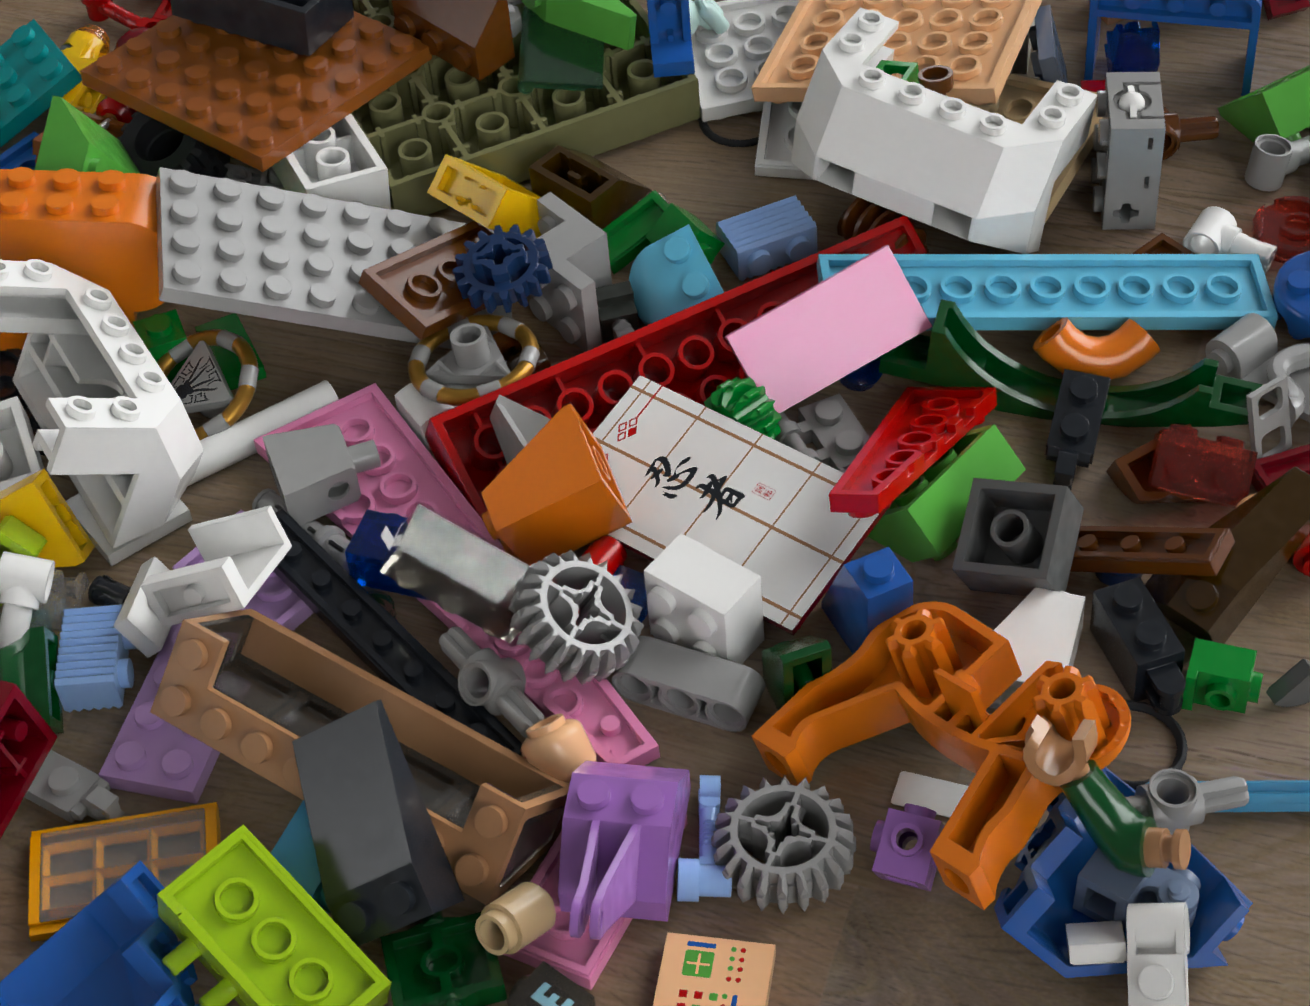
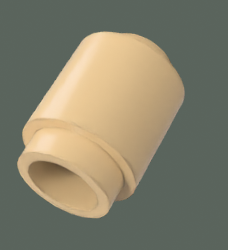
M533 882L520 883L483 908L475 924V931L479 942L493 955L499 956L518 952L554 926L556 911L553 899L546 890Z

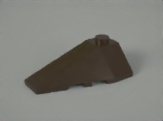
M1296 466L1208 527L1230 528L1235 540L1217 576L1153 574L1145 586L1164 617L1198 639L1225 644L1310 532V474Z

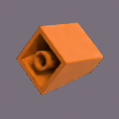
M571 403L562 407L481 492L488 510L482 513V519L489 534L494 540L500 538L506 554L513 559L518 558L527 569L533 563H537L539 560L542 561L545 556L553 552L561 556L562 553H566L569 550L575 551L632 523L603 448Z

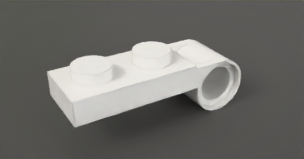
M1129 903L1126 914L1128 1006H1189L1187 954L1190 951V922L1187 903Z

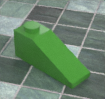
M521 0L528 9H531L547 23L627 51L634 48L637 14L620 0Z

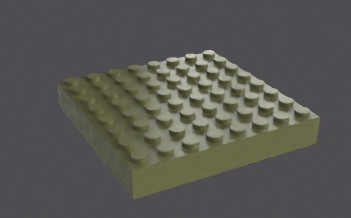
M353 0V11L396 29L394 26L395 17L392 0ZM620 0L637 14L634 48L628 51L547 23L531 9H528L524 3H519L515 6L519 9L523 29L513 38L515 57L481 81L465 72L457 70L453 65L440 57L432 55L430 61L351 114L388 168L391 210L398 209L407 213L426 216L450 207L427 193L445 154L502 174L517 183L529 180V166L557 145L595 156L701 118L698 78L694 74L654 78L648 14L637 0Z

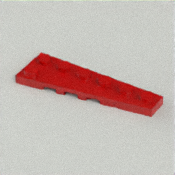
M907 387L830 491L831 512L848 513L853 518H867L883 511L974 426L985 422V416L997 406L996 387Z

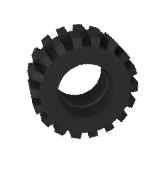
M138 111L131 115L133 119L130 123H125L121 128L123 135L117 137L140 174L157 177L159 167L224 178L228 171L225 164L230 162L231 156Z

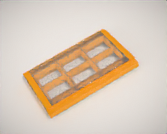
M217 802L31 831L28 926L31 942L48 940L140 860L164 887L168 886L221 842Z

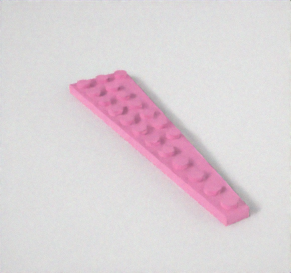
M376 383L254 439L257 453L268 463L262 437L270 434L335 424L340 427L347 447L373 439L378 450L381 467L357 473L361 492L359 500L326 514V516L355 543L367 546L373 553V559L449 629L454 626L460 627L480 649L490 648L500 658L509 657L517 660L521 664L526 677L525 696L545 717L561 713L565 719L580 721L596 753V762L645 766L660 758L659 745L607 678L602 679L600 682L593 678L590 682L582 685L574 676L571 680L563 682L559 670L555 669L553 672L545 674V663L541 659L529 661L532 650L528 645H516L518 636L522 631L509 627L514 613L508 607L515 595L513 593L515 585L523 575L525 576L524 572L513 558L506 554L499 540H494L491 537L481 517ZM402 523L416 525L408 541L426 534L421 545L395 556L391 555L381 537L385 526H387L393 538H395Z

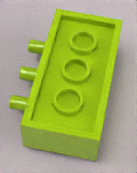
M244 824L157 894L158 916L182 941L181 944L162 959V963L169 968L173 976H177L193 961L198 959L219 982L198 1000L200 1006H226L233 999L240 1006H384L388 1002L391 981Z

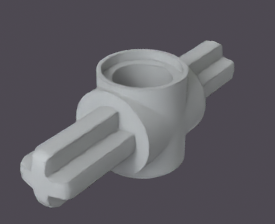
M451 627L440 636L439 644L442 651L460 669L458 689L463 700L471 706H484L492 715L503 714L520 734L527 738L526 730L533 724L543 720L544 715L524 694L526 677L521 664L513 658H500L490 648L480 649L460 627Z
M1168 768L1156 772L1151 777L1149 784L1137 786L1135 795L1125 798L1143 816L1153 817L1157 827L1168 828L1170 834L1173 835L1176 829H1187L1189 831L1190 826L1202 824L1207 813L1247 805L1249 793L1247 783L1241 777L1231 776L1198 783L1188 773L1179 769Z

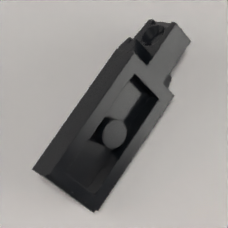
M1064 369L1045 453L1047 455L1046 460L1057 462L1053 485L1068 486L1071 490L1077 466L1088 468L1089 464H1092L1111 378Z

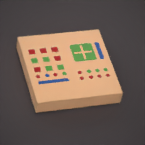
M667 932L653 1006H768L776 958V945Z

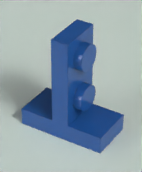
M647 0L654 78L695 74L689 0Z

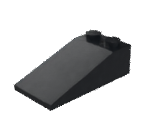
M381 699L292 741L325 901L334 922L358 947L465 900Z

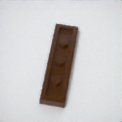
M1080 526L1070 572L1217 576L1235 540L1230 528Z

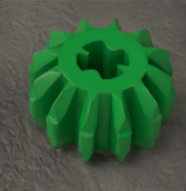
M735 377L732 380H726L717 386V389L704 401L705 407L774 440L781 433L778 422L782 417L774 409L773 404L775 400L769 399L766 395L765 387H757L754 380L750 377L745 379Z

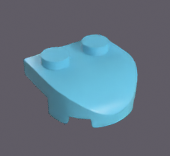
M689 224L645 247L634 260L629 275L638 317L646 326L724 293Z

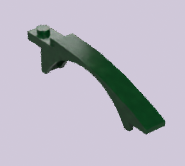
M941 299L931 337L919 334L883 354L879 366L880 373L941 387H996L997 406L993 410L1045 420H1053L1062 379L1032 370L998 351L973 329L955 302ZM1204 358L1180 373L1157 381L1135 385L1109 386L1101 425L1121 427H1184L1189 423L1192 427L1249 425L1246 395L1260 388L1262 384L1218 375L1216 372L1219 361Z

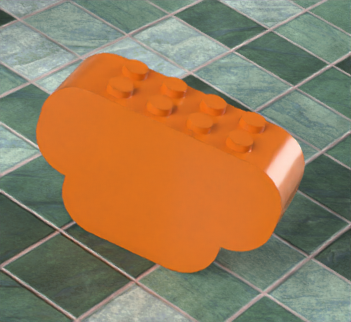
M27 167L0 169V259L10 261L39 259L50 262L108 289L134 327L133 322L136 321L138 312L154 309L164 303L159 301L156 177L140 173H122L118 170L81 172L70 168L57 171L32 170ZM0 332V351L16 348L22 350L28 333Z

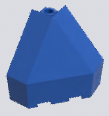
M1108 768L1102 769L1104 774L1124 797L1135 795V790ZM1062 792L1047 807L1046 810L1049 812L1046 821L1039 829L1035 828L1026 846L1020 851L1014 865L1022 873L1013 889L1008 887L1001 891L994 906L1001 929L1065 978L1126 974L1127 961H1124V963L1088 965L1070 964L1065 924L1098 922L1073 909L1078 874L1098 847ZM1191 843V855L1187 869L1198 877L1201 887L1199 889L1200 897L1195 920L1190 928V951L1187 954L1188 969L1228 966L1218 945L1222 941L1230 940L1239 932L1245 920L1244 916L1249 912V908L1253 903ZM1169 862V865H1168L1167 868H1169V869L1172 870V868H1174V867H1173L1172 863ZM1125 928V929H1124V936H1125V940H1126V951H1127V930H1126V928Z
M141 860L137 862L0 981V1006H200V1004H195L191 985L198 980L194 963L192 962L177 976H173L169 968L162 963V959L182 943V941L178 942L177 936L158 916L157 894L165 887Z

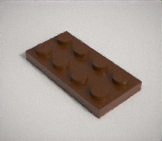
M472 221L364 269L358 284L414 335L422 340L486 309L484 303L474 309L469 298L463 299L461 297L453 269L458 267L455 260L456 254H467L464 247L466 241L477 243L479 241V231L482 230L489 236L494 234V230L488 229L476 221Z

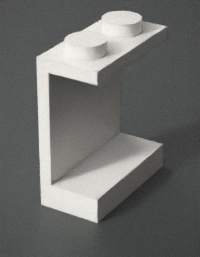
M271 505L191 525L188 532L205 562L149 575L142 583L141 588L163 627L180 624L184 619L244 609L292 545Z

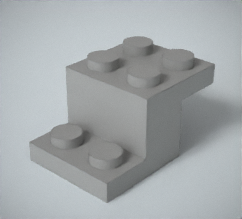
M549 192L537 200L539 213L538 228L541 236L536 239L543 238L553 264V268L548 270L551 282L540 284L543 294L540 297L531 295L529 305L533 314L540 321L548 322L560 332L561 336L568 343H575L586 352L602 345L596 288L612 284L607 233Z

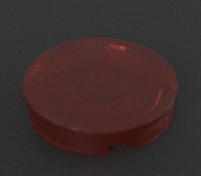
M1284 196L1274 199L1273 205L1265 208L1264 204L1257 210L1252 223V238L1277 246L1273 261L1284 264L1297 254L1310 251V198L1304 196Z

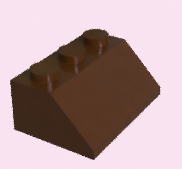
M392 0L396 30L421 40L423 44L429 47L430 54L440 57L453 65L457 70L465 72L479 81L515 57L507 0Z

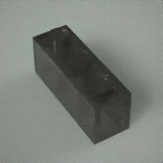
M418 504L400 527L380 572L394 579L401 587L414 590L434 601L443 610L457 614L481 627L485 633L492 637L501 638L511 643L521 632L509 627L514 613L508 607L515 595L513 591L515 590L516 583L523 575L525 576V572L530 566Z

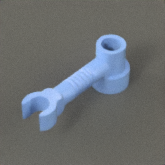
M718 775L699 776V859L678 858V902H699V897L731 898L732 878L725 879L722 874L726 865L715 864L714 854L717 848L712 846L711 838L714 835L713 831L717 830L715 828V821L718 813H720L721 776Z

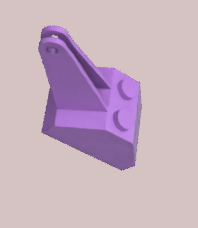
M585 761L572 772L562 818L558 884L560 909L563 912H570V937L581 938L585 932L589 916L590 939L601 940L604 933L620 917L668 922L691 791L689 770Z

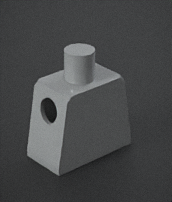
M335 424L270 434L262 437L270 469L285 511L300 526L358 501L361 497L357 473L381 467L380 457L373 439L347 447L340 427Z

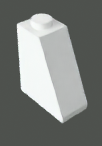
M1035 587L994 629L995 632L1009 640L1022 675L989 706L990 708L997 709L1045 661L1061 662L1063 668L1074 665L1083 628L1085 596Z

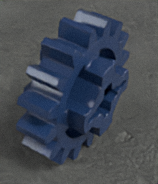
M516 224L510 228L509 232H503L501 226L496 225L494 234L489 236L482 230L479 231V241L477 243L471 241L464 243L467 254L462 253L455 256L458 267L453 269V274L461 297L463 299L469 298L474 309L484 303L487 313L492 314L497 306L502 305L505 312L510 313L512 304L516 302L525 308L529 306L527 296L531 294L540 297L543 294L540 284L551 282L548 270L553 268V264L544 239H536L532 229L525 231L521 235L519 226Z

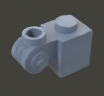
M1098 848L1078 874L1073 909L1098 922L1121 920L1124 931L1129 903L1186 902L1191 928L1196 916L1201 883L1198 877L1187 868L1186 870L1155 868L1154 873L1149 878L1133 876L1116 869Z

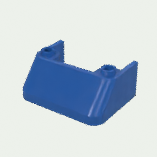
M1090 0L1084 80H1093L1100 39L1101 17L1249 30L1241 93V96L1250 93L1262 0Z

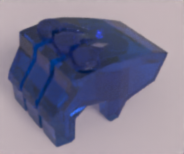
M1132 21L1126 23L1124 27L1122 24H1116L1113 31H1107V44H1104L1108 72L1158 71L1160 65V29L1157 22L1151 21L1150 27L1141 28L1140 22Z

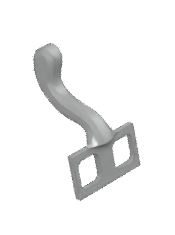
M1308 343L1295 344L1277 352L1267 365L1268 383L1246 395L1252 460L1280 453L1292 447L1291 428L1304 411L1305 395L1289 375L1295 371L1310 367V344ZM1272 390L1277 395L1278 402L1273 409L1259 416V399ZM1280 426V443L1262 455V438Z

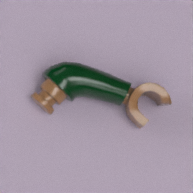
M1037 714L1025 736V747L1023 748L1025 765L1036 779L1048 785L1060 786L1088 834L1110 863L1118 870L1133 876L1146 878L1152 876L1155 868L1166 869L1169 862L1172 863L1174 869L1186 870L1191 855V840L1188 830L1176 829L1173 835H1171L1168 828L1157 827L1153 817L1143 816L1109 780L1094 760L1089 759L1097 746L1098 732L1096 720L1083 719L1072 741H1068L1060 736L1055 725L1044 715L1041 717Z

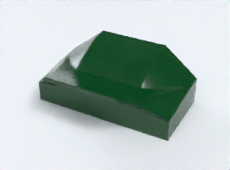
M45 626L29 628L22 638L0 649V681L15 683L53 732L61 734L64 733L62 704L54 686L56 663H58L57 655H59L58 636Z

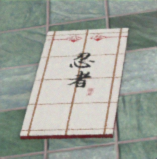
M643 376L637 378L593 433L603 448L632 519V523L605 536L615 538L623 547L650 561H653L680 533L688 536L761 576L763 620L793 636L830 588L843 564L850 561L894 502L892 501L879 514L876 513L867 518H853L848 513L831 512L829 493L844 474L843 472Z

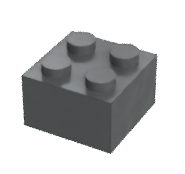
M973 478L952 570L973 591L1028 596L1036 587L1066 592L1084 508L1068 486Z

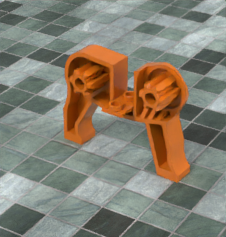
M932 601L914 604L877 625L851 657L825 675L807 683L751 737L767 768L781 778L785 774L790 784L797 786L805 777L808 783H810L817 766L831 753L911 723L916 731L937 751L961 767L976 774L930 849V854L944 884L982 910H985L995 900L997 885L1004 869L1026 846L1050 803L1063 792L1060 786L1048 785L1036 779L1029 772L1023 760L1026 732L1036 715L1038 714L1041 717L1044 715L1055 725L1060 736L1068 741H1072L1083 719L1096 720L1098 732L1097 746L1089 759L1094 760L1102 770L1123 749L1130 733L1131 712L1126 700L1114 689L1096 684L1090 675L1082 678L1079 669L1073 666H1065L1063 668L1061 662L1045 661L990 715L986 709L1022 675L1009 640L960 608L949 603Z

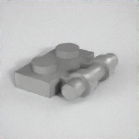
M839 393L798 408L800 423L789 420L786 414L781 412L782 419L778 422L781 433L775 440L834 469L840 470L844 468L847 470L870 437ZM813 442L817 450L807 448L805 444Z

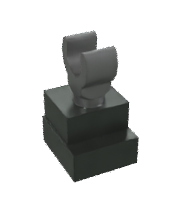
M630 281L596 288L603 343L639 329L638 312L635 307L634 292Z

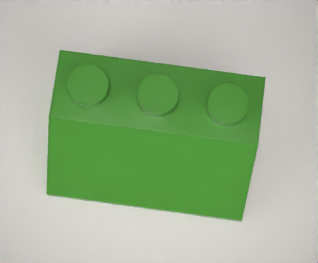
M1310 65L1219 107L1220 116L1253 143L1256 137L1262 134H1276L1291 142L1302 139L1299 131L1308 127L1310 129Z
M52 97L35 170L57 171L70 168L81 172L118 170L122 173H140L118 138L62 97Z
M995 424L971 430L893 500L894 502L885 512L868 537L885 547L889 546L893 552L911 562L929 558L939 561L950 555L958 546L956 540L960 537L973 478L1015 481L1026 468Z

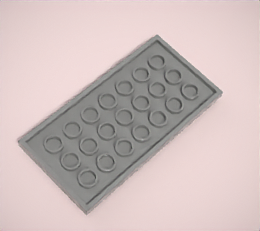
M159 167L156 177L159 301L418 343L420 339L358 284L361 274L366 268L467 223L446 220L441 217L407 213L398 209L391 210L374 207L359 202L336 200L316 194L287 191L273 186L249 184L230 178H217L191 173L186 170ZM503 305L497 306L492 313L512 318V313H506ZM484 309L474 315L491 313H487V310ZM490 331L492 335L498 333L497 331ZM450 339L438 347L452 349Z

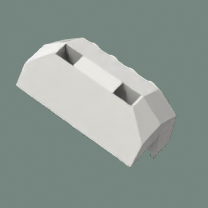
M860 7L821 51L796 118L791 162L816 181L965 240L1022 254L1039 251L1053 184L1088 138L1097 94L1083 90L1078 85L1057 80L1023 124L1006 119L1001 114L990 113L969 105L961 99L945 96L924 88L921 84L908 82L876 68L881 60L893 61L894 49L883 45L898 29L899 21L883 16L878 11Z
M0 259V332L28 333L12 381L41 428L37 429L32 445L36 451H43L48 458L47 471L50 475H69L112 549L164 526L194 477L204 451L180 397L108 289L50 262L39 259H30L28 261Z

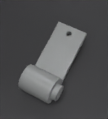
M1248 313L1206 344L1205 353L1206 358L1219 361L1216 374L1259 383L1263 386L1268 383L1266 369L1269 360L1278 352V341L1272 325L1259 314ZM1305 368L1291 373L1289 377L1296 382L1305 395V407L1300 418L1310 423V368ZM1272 390L1261 397L1275 405L1278 402V397Z

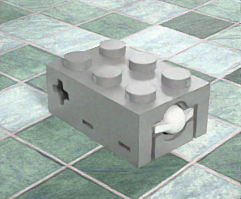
M1106 72L1105 90L1097 91L1096 116L1102 117V119H1099V124L1094 125L1093 148L1094 151L1100 152L1096 153V158H1091V183H1099V186H1094L1093 212H1101L1102 230L1155 229L1166 131L1160 72Z

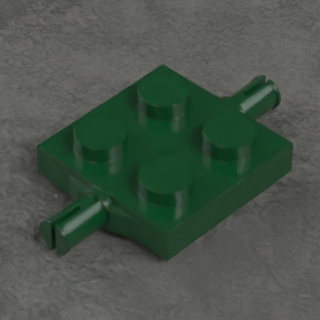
M441 910L423 918L422 923L406 931L380 937L387 975L391 981L390 991L393 1006H486L508 1000L498 956L488 952L481 945L476 935L475 924L481 912L462 917H443Z

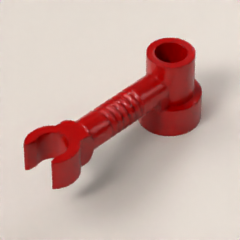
M81 0L86 5L89 19L95 22H102L111 18L132 30L139 27L152 28L161 21L156 18H141L113 3V0Z

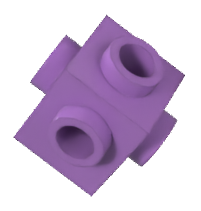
M906 803L903 811L888 808L886 820H877L872 833L870 850L877 852L872 871L879 878L931 892L937 866L930 854V849L944 828L942 821L935 820L936 811ZM917 840L915 847L905 850L909 841Z

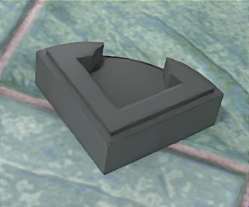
M1306 659L1300 660L1268 688L1266 693L1274 705L1294 707L1310 702V661Z

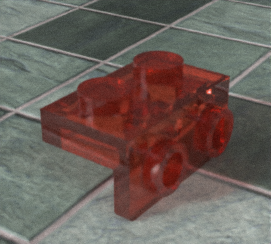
M1170 424L1169 429L1164 428L1155 433L1154 439L1157 442L1148 479V487L1234 509L1243 498L1248 496L1258 452L1244 449V441L1226 436H1217L1216 441L1197 437L1199 432L1197 429L1179 424Z

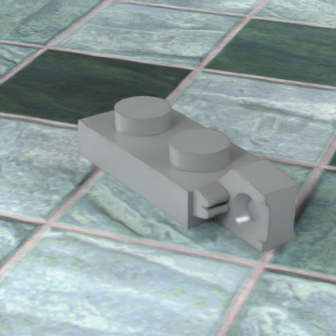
M50 750L24 796L26 799L70 823H73L75 820L82 821L86 815L100 821L119 818L124 814L118 803L119 797L109 791L111 787L107 781L98 774L53 750Z

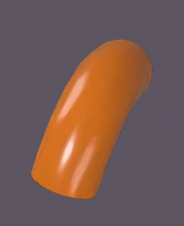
M1067 317L1062 318L1044 330L1033 344V349L1037 354L1062 374H1064V369L1109 377L1111 380L1128 376L1151 361L1161 351L1154 339L1131 319H1128L1109 335L1095 337L1081 332Z

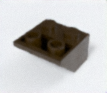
M557 145L529 166L532 192L541 197L549 192L553 193L600 229H604L652 192V189L600 160Z

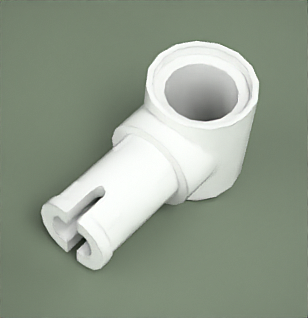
M1217 206L1204 209L1183 240V246L1195 254H1258L1264 273H1267L1276 255L1275 252L1277 251V246L1243 234L1242 229L1237 227L1234 216L1229 211Z
M7 551L3 552L0 559V603L4 604L0 618V649L22 638L30 627L33 610L38 611L40 603L45 604L47 602L54 577V560Z

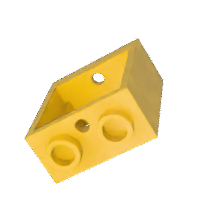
M445 154L427 191L428 194L488 229L494 230L496 225H500L503 232H509L510 228L516 224L519 226L521 235L525 231L532 229L536 238L541 236L538 228L539 213L537 200L541 196L502 174Z

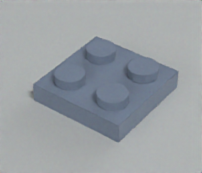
M1041 6L1035 16V25L1029 29L1031 46L1033 51H1036L1031 52L1035 77H1040V80L1055 83L1057 80L1068 83L1066 64L1051 6Z

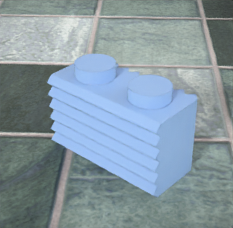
M796 195L716 222L717 236L725 243L720 253L741 281H744L747 277L752 278L754 275H764L770 269L776 270L778 266L784 267L786 263L792 264L793 261L796 262L817 253L816 223L809 216L808 211H805L804 205H801L800 200H797Z
M123 604L63 609L64 617H62L63 624L61 625L62 632H60L61 639L59 640L60 647H58L59 655H57L58 663H56L54 686L65 711L69 713L73 710L80 712L83 709L91 711L93 708L101 710L103 707L111 709L113 706L120 709L123 706L125 688H132L134 685V668L132 660L128 658L129 650L137 649L113 627Z

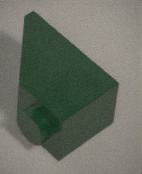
M808 635L793 641H783L774 647L762 650L763 679L777 710L785 705L807 683L832 670V650L828 640Z

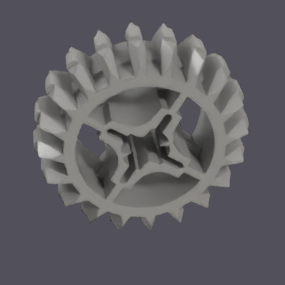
M572 550L562 553L561 556L553 552L545 556L542 561L539 560L537 563H533L525 572V576L523 575L516 583L515 590L513 591L515 595L508 607L514 613L509 627L522 631L518 636L516 645H528L532 650L529 661L541 659L545 663V674L557 669L560 671L563 682L571 680L576 676L583 685L586 682H590L593 678L599 682L602 679L608 678L629 661L628 658L637 650L640 643L638 637L641 635L644 625L637 619L643 607L630 602L633 599L635 589H624L620 584L623 574L615 576L607 571V561L597 566L593 564L590 553L580 556L578 559Z
M784 774L779 785L771 786L763 777L759 784V790L754 791L744 785L740 793L741 800L728 798L725 805V813H718L715 821V828L717 830L713 831L714 835L711 838L712 846L717 848L714 854L715 864L726 865L722 874L725 879L732 878V889L737 888V894L742 903L756 897L757 906H759L761 912L772 902L778 903V908L784 914L789 903H797L806 911L809 906V898L813 897L825 904L829 896V889L841 890V886L844 883V875L850 874L853 868L856 837L853 836V821L850 818V814L844 813V806L840 798L829 799V793L825 785L811 791L806 777L795 786L790 785ZM745 850L753 852V857L763 860L766 864L755 860Z

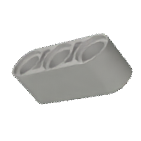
M649 636L638 637L640 643L637 650L630 655L629 661L619 671H615L612 677L613 687L626 699L731 732H739L746 728L766 687L762 676L748 666Z

